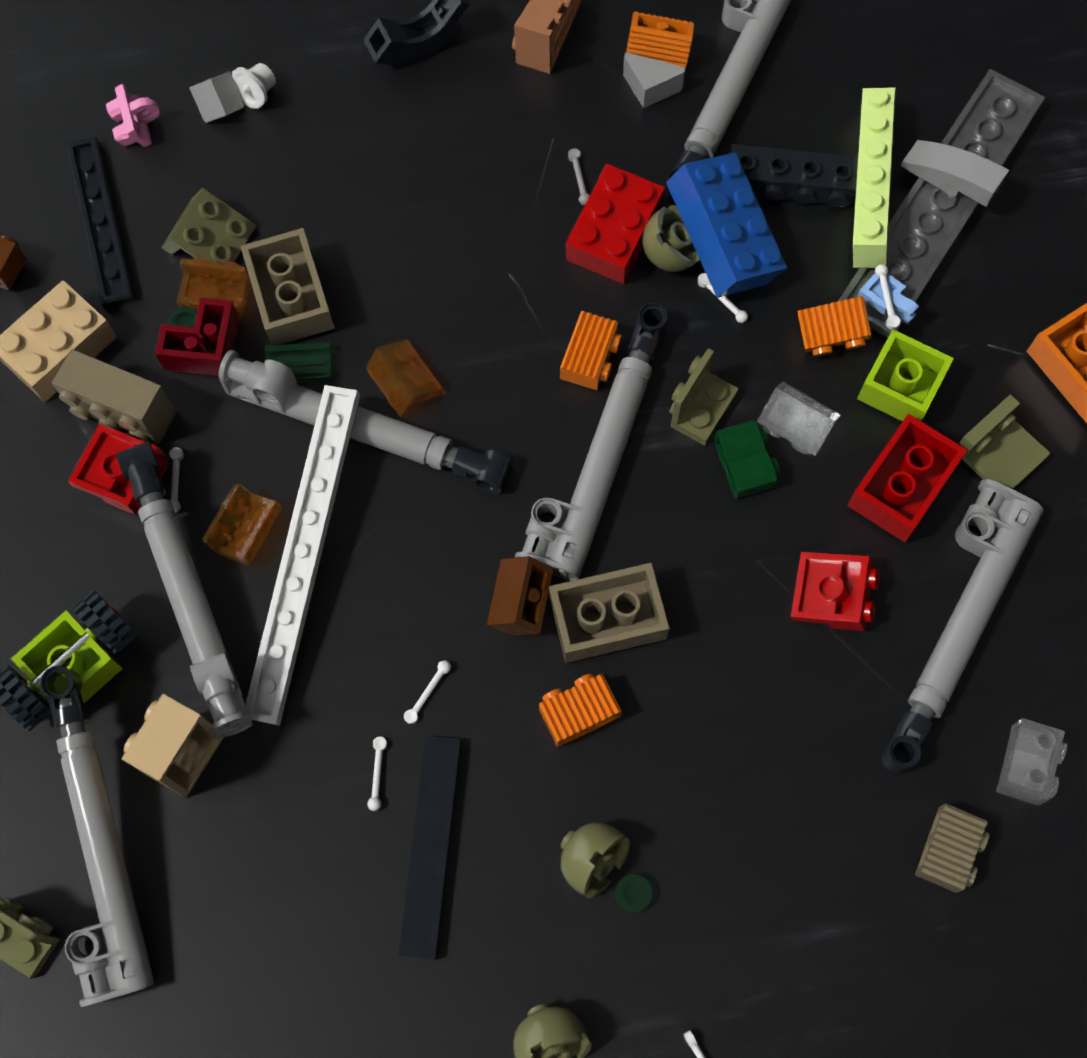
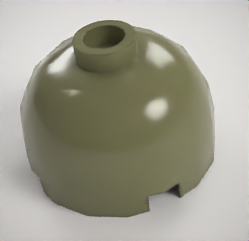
M671 205L668 208L663 207L650 217L643 231L642 245L647 258L656 267L666 272H681L700 261L676 205Z
M595 822L586 824L577 831L571 830L568 832L561 843L563 852L560 859L561 871L567 883L576 892L588 899L599 895L612 881L605 877L611 872L614 865L619 870L622 867L629 852L630 839L621 831L608 824Z
M541 1004L530 1009L527 1013L528 1016L522 1020L514 1034L513 1050L515 1058H572L575 1055L577 1058H584L592 1046L587 1030L576 1015L569 1009L555 1006L549 1007L547 1004Z

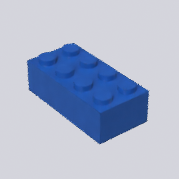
M736 153L684 163L666 182L717 298L767 285L787 269Z

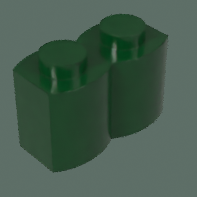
M751 420L716 431L714 437L715 446L736 499L775 487L777 477L780 476V470L774 457L770 458L765 447H768V438L763 427L758 428L755 420Z

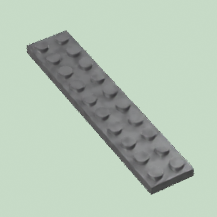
M989 69L941 144L972 152L1003 166L1042 105L1045 97ZM920 177L889 222L886 263L888 274L906 286L903 295L915 303L979 204L961 192L956 197H953ZM859 268L838 301L857 298L859 290L874 275L875 268ZM865 302L870 328L888 338L892 331L886 326L888 313L886 312L883 315ZM900 321L898 328L894 330L898 331L903 322Z

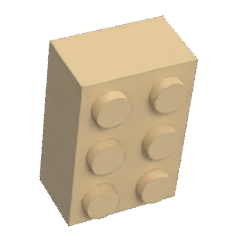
M62 280L0 335V360L42 401L46 402L57 392L56 388L52 385V381L71 349L95 358L117 336L108 321Z
M162 694L159 701L155 700L148 707L144 716L146 721L139 732L133 733L127 740L122 760L186 798L223 737H218L212 725L200 714Z

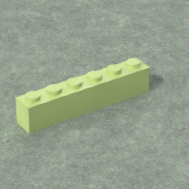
M863 88L853 232V268H876L880 264L886 265L895 88Z

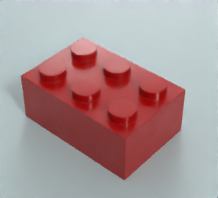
M606 163L565 243L566 261L625 284L643 248L642 235L650 217L664 205L665 187Z
M907 414L853 493L847 506L901 541L906 542L967 449L912 415Z

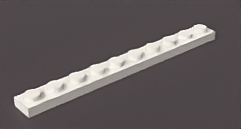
M324 386L246 701V708L251 719L254 721L279 726L281 723L360 397L357 390Z

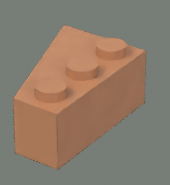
M530 0L514 25L515 36L512 49L516 53V63L550 74L579 9L581 0Z

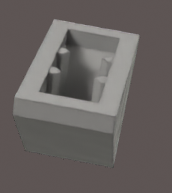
M628 52L625 53L623 76L643 108L682 91L685 67Z

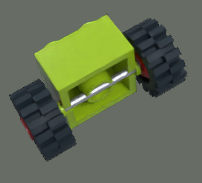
M94 589L71 608L88 628H85L66 610L11 658L29 678L28 681L9 665H6L0 671V706L28 731L34 729L51 713L49 704L37 693L40 691L47 698V695L43 693L40 687V680L42 674L48 668L62 666L76 671L82 680L80 691L83 703L89 700L123 669L97 639L99 638L114 654H117L137 634L123 620L124 618L110 603L108 604ZM61 674L55 679L54 688L58 693L65 691L69 685V679L66 674Z

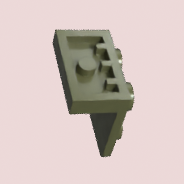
M202 188L192 197L161 248L171 255L181 248L219 275L225 276L240 254L241 246L246 244L255 229V224Z
M709 348L703 357L697 355L688 371L691 375L686 384L680 382L671 398L674 402L669 411L672 414L671 427L704 446L731 405L739 389L710 373L714 351Z
M1010 394L962 438L959 445L967 449L962 460L982 479L994 480L1014 489L1050 453L1015 421L1016 417L1013 413L1020 403Z
M0 898V959L27 977L35 979L60 938L50 933L54 928L52 925L39 917L34 916L32 918L24 913L21 914L24 909L21 905L9 898Z

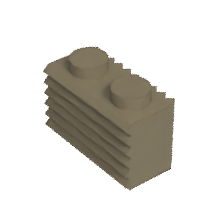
M946 803L940 806L915 875L956 893L964 890L966 886L971 887L978 869L977 866L973 865L977 852H983L989 838V833L985 831L987 821Z

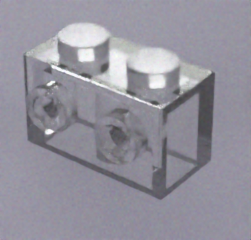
M781 382L775 388L757 422L763 425L765 432L777 438L782 436L792 442L791 445L795 450L806 455L811 453L815 456L822 448L841 415L787 383Z
M1021 718L1014 723L1011 728L996 792L1038 806L1049 801L1050 798H1054L1059 785V778L1055 777L1057 764L1062 763L1067 750V744L1063 743L1065 731L1025 718Z

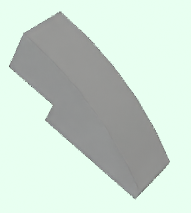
M917 140L900 165L953 197H956L961 192L987 207L1009 172L1003 166L972 152L950 145Z

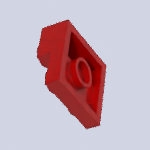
M99 424L70 476L69 484L72 487L102 498L109 505L135 515L142 505L135 501L131 490V482L126 481L119 466L116 453L145 443V441ZM151 444L160 468L156 472L162 478L167 468L166 456L160 447Z
M801 552L791 618L793 621L828 624L833 629L865 631L866 622H873L875 604L873 601H870L871 589H878L879 569L874 568L875 566L869 556Z

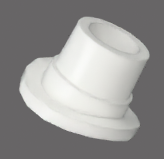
M258 63L250 69L238 67L232 72L233 80L246 106L259 108L266 103L267 91L276 82L275 76L268 66Z

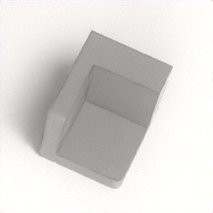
M230 71L189 87L205 122L223 117L244 107Z

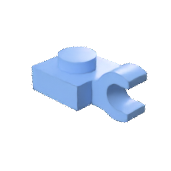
M874 273L859 290L858 297L863 296L866 303L884 315L887 309L880 277ZM887 273L886 277L894 313L900 318L901 322L908 325L916 316L914 312L919 306L913 300L903 295L906 286Z

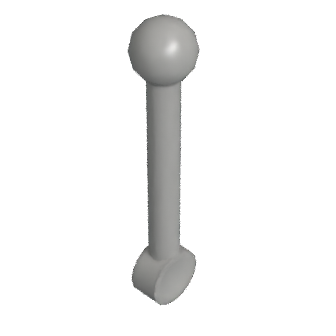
M573 148L568 152V159L574 165L581 194L579 202L585 206L590 195L586 192L579 164L580 151Z

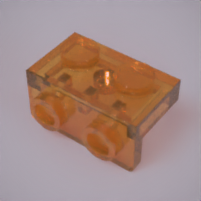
M203 258L181 259L180 267L184 274L176 301L179 308L197 310L200 298L233 301L238 315H243L250 280L243 266L234 262L214 263Z
M408 339L377 347L366 367L370 377L379 386L387 401L393 406L399 416L406 415L412 404L437 397L442 390L441 385Z
M235 483L205 533L203 542L220 556L250 566L283 507L274 500L251 494L245 487Z

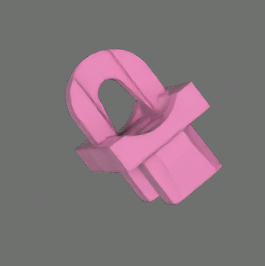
M123 84L115 88L117 98L106 104L112 119L116 122L123 120L122 124L112 129L114 138L124 147L138 142L145 148L152 144L147 123L159 116L158 103L148 97L140 98L137 95L129 94L126 86Z

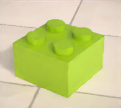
M892 329L857 399L901 421L905 419L907 414L922 421L954 358Z

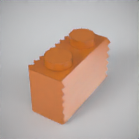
M637 11L633 12L626 52L678 65L686 69L694 23L692 21L687 22L686 20L681 21L680 19L675 20L674 18L669 19L668 17L663 18L662 16L657 17L656 15L651 16L650 14L645 15L644 13L639 14Z
M863 296L797 311L806 353L813 352L814 357L830 354L833 352L832 347L844 344L846 349L859 348L866 345L865 340L871 339Z
M581 311L560 367L561 380L598 390L601 381L607 382L612 363L608 362L611 352L617 354L622 340V335L618 334V322L616 320L612 321L609 318L605 319L603 316L599 317L598 315Z
M593 673L586 674L578 678L574 682L575 686L563 692L561 688H558L542 697L543 702L539 703V711L557 748L621 717L622 711L603 674H599L594 677Z

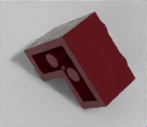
M200 298L194 327L161 324L155 355L163 369L172 372L219 376L223 357L229 350H234L240 322V317L233 301Z

